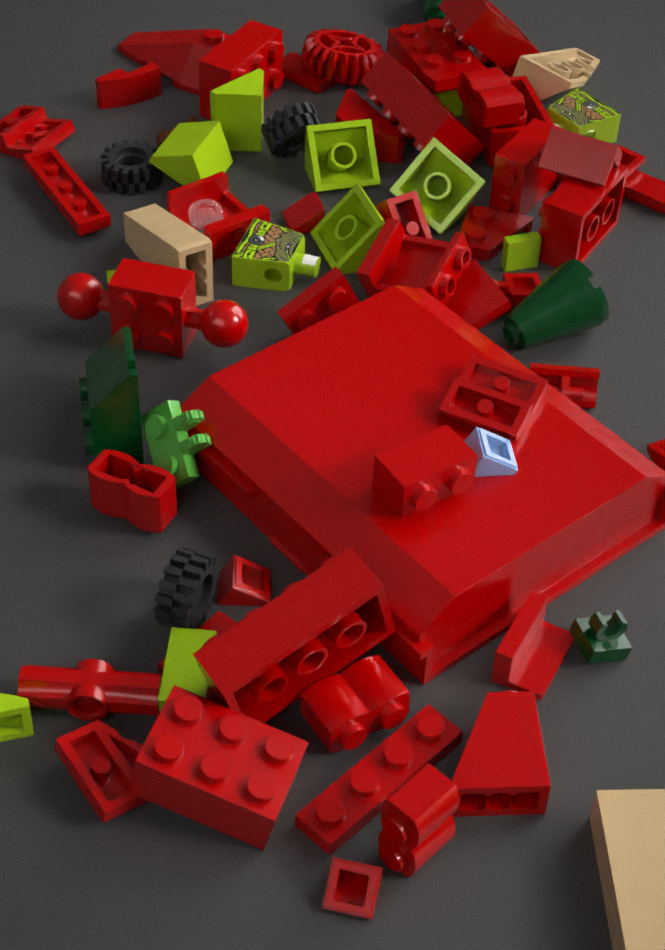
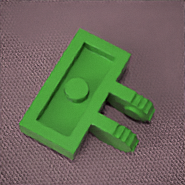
M166 400L141 415V422L153 465L165 469L175 477L177 490L200 477L194 455L212 443L210 436L206 433L195 434L189 437L187 432L205 420L203 411L197 409L182 413L179 401Z

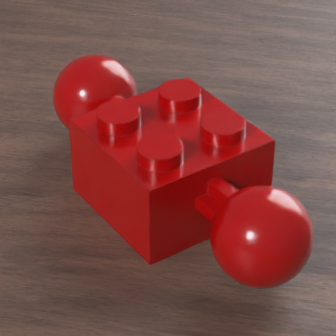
M123 258L108 283V291L104 290L97 278L82 272L67 276L60 283L57 290L58 305L66 316L74 320L83 321L95 317L100 311L109 312L112 336L122 327H130L133 348L184 357L197 329L201 330L202 335L210 344L219 348H230L239 344L248 331L249 322L247 314L234 301L222 299L212 302L205 309L196 308L195 271Z

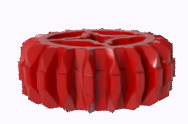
M323 28L320 31H312L311 34L307 35L302 46L301 56L304 68L310 74L318 75L320 80L326 79L330 83L336 82L340 83V85L349 84L354 86L355 84L364 85L361 80L383 56L384 51L381 49L380 44L376 43L373 38H366L365 34L360 35L355 33V31L350 32L345 29L337 30L332 28L328 30Z

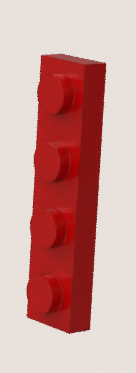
M54 146L23 155L24 167L79 236L92 234L98 230L111 227L110 214Z
M428 704L295 814V826L331 856L381 813L383 802L428 763L435 766L460 745L464 731Z

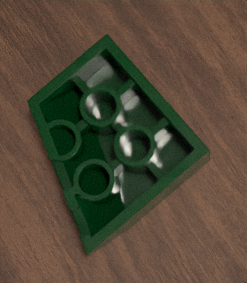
M122 327L85 361L87 377H79L81 401L89 400V403L81 404L83 427H91V430H84L86 455L94 454L95 460L103 450L120 451L133 457L139 464H144L138 373L130 327Z

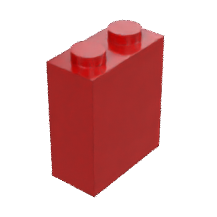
M534 118L495 154L489 208L526 215L556 185L557 173L542 169L539 166V161L552 126L560 129L564 128Z

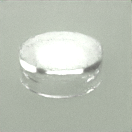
M198 200L189 208V222L200 233H204L203 226L223 219V209L214 200Z

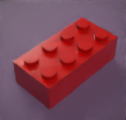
M387 51L361 80L370 90L366 94L367 97L378 107L385 106L381 110L383 114L395 124L400 122L397 128L408 139H416L412 144L420 152L435 137L469 166L486 147L423 82Z
M350 547L340 555H335L325 560L319 569L300 582L297 581L288 585L279 596L263 607L248 612L238 624L223 634L215 635L208 639L201 649L193 653V656L213 696L220 705L265 723L298 700L300 694L321 679L334 675L392 635L396 630L384 585Z

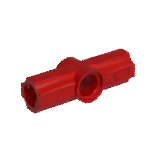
M94 658L79 661L75 668L24 665V667L20 668L18 676L17 696L27 698L30 707L67 709L73 717L83 721L101 720L107 716L108 712L159 715L158 696L163 674L115 671L109 663Z

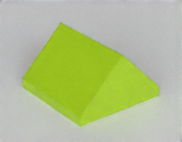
M259 68L210 91L211 121H220L229 151L261 152L263 135L261 133V126L264 123V71Z
M371 119L306 126L304 167L316 193L352 189L356 183L362 188L381 185Z
M220 121L179 123L152 155L149 162L184 186L216 173L226 172L233 163Z
M433 137L389 191L395 196H400L416 190L427 223L442 235L466 213L469 205L472 204L486 181Z
M356 183L314 227L310 234L330 267L333 269L336 266L344 275L357 272L385 221L363 188Z

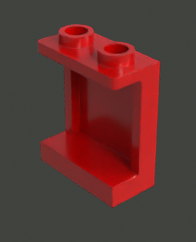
M223 171L170 190L166 194L167 211L212 241L213 261L235 252L254 218L270 223V210L263 204L248 209L229 192L228 175Z
M387 218L356 274L368 296H373L394 285L420 286L445 305L448 298L454 294L456 284L464 269L468 268L472 253L464 233L455 232L450 242L407 235L400 220Z

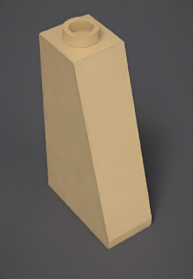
M155 203L123 213L125 242L141 261L195 271L196 306L214 300L212 241L207 236Z
M665 789L596 790L589 819L613 950H665Z

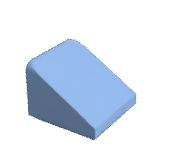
M478 427L464 440L478 455L475 477L515 475L518 472L510 440Z

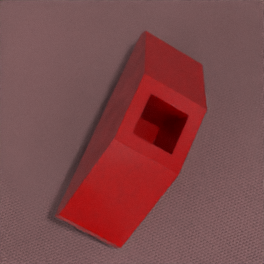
M353 89L346 90L336 113V122L371 119L377 161L392 164L402 163L403 148L405 146L404 134Z

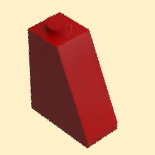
M505 690L501 692H487L452 778V781L457 785L460 797L459 807L452 814L453 817L545 814L551 783L534 691L516 692Z

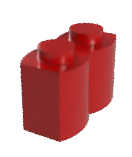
M493 67L460 73L457 90L459 99L465 108L471 110L476 123L480 127L487 128L520 122L521 114L525 109L524 96L515 86L511 85L509 77L500 68Z
M103 450L87 467L91 504L101 513L117 518H127L135 527L153 533H162L177 515L176 479L165 469L149 464H139L130 455L115 450Z
M372 655L352 664L341 674L321 679L300 694L301 715L330 753H336L344 749L352 750L360 746L370 732L392 729L402 723L407 713H409L410 692L380 655Z
M430 763L426 764L404 783L381 806V825L383 829L378 836L380 858L388 868L395 872L403 873L407 878L413 876L455 835V821L452 814L458 809L460 803L457 785Z

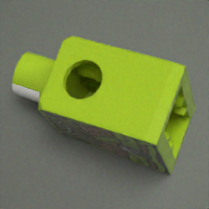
M580 88L572 90L551 104L547 109V113L554 125L564 128V130L609 143H614L617 140L621 113Z
M254 218L232 255V285L288 291L291 289L298 274L316 278L319 273L321 258L305 254V237L302 233Z

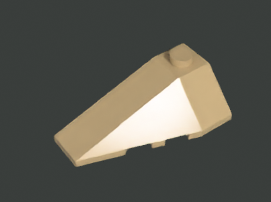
M578 48L522 55L518 60L512 77L526 75L540 101L545 102L584 86L598 67L600 60Z

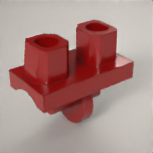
M530 363L529 369L541 378L547 379L548 384L576 405L583 408L596 407L597 387L600 377L599 368Z

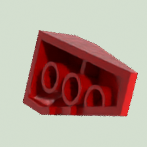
M218 29L133 32L117 47L120 53L140 65H147L153 62L160 66L161 77L166 75L171 78L172 85L178 89L199 95L198 60L230 35Z

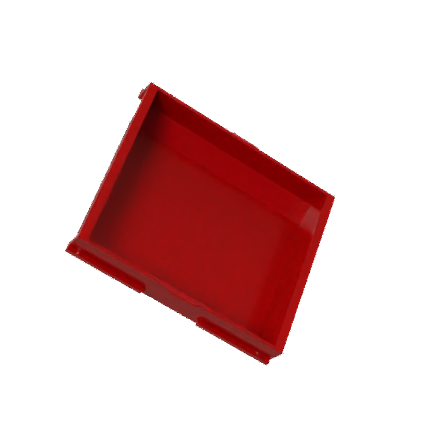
M394 285L210 375L180 407L182 413L197 409L203 411L205 420L187 431L189 437L195 434L206 433L211 439L212 444L194 455L198 471L269 538V541L303 574L309 576L319 569L325 560L332 556L340 555L350 547L356 552L384 585L396 632L381 641L380 644L418 681L425 685L507 632L531 591L548 597V605L664 530L665 471L548 384V390L521 436L516 441L501 436L511 441L518 472L515 475L475 477L474 487L469 488L464 493L451 496L433 504L424 511H418L401 518L372 486L374 455L446 424L463 441L476 428L475 426L438 414V408L455 377L460 378L472 354L535 376L538 375L420 286Z

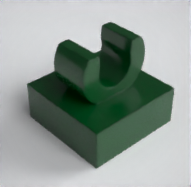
M615 610L612 615L602 616L600 612H595L591 617L576 618L569 630L588 664L626 660L632 649L631 644L624 635L628 623L620 610Z

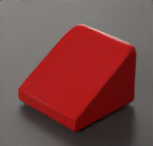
M311 192L282 211V217L288 229L302 234L310 233L325 217V208L317 193Z
M233 555L220 570L217 588L218 604L226 606H264L271 601L270 569Z
M332 857L322 908L372 919L384 868Z

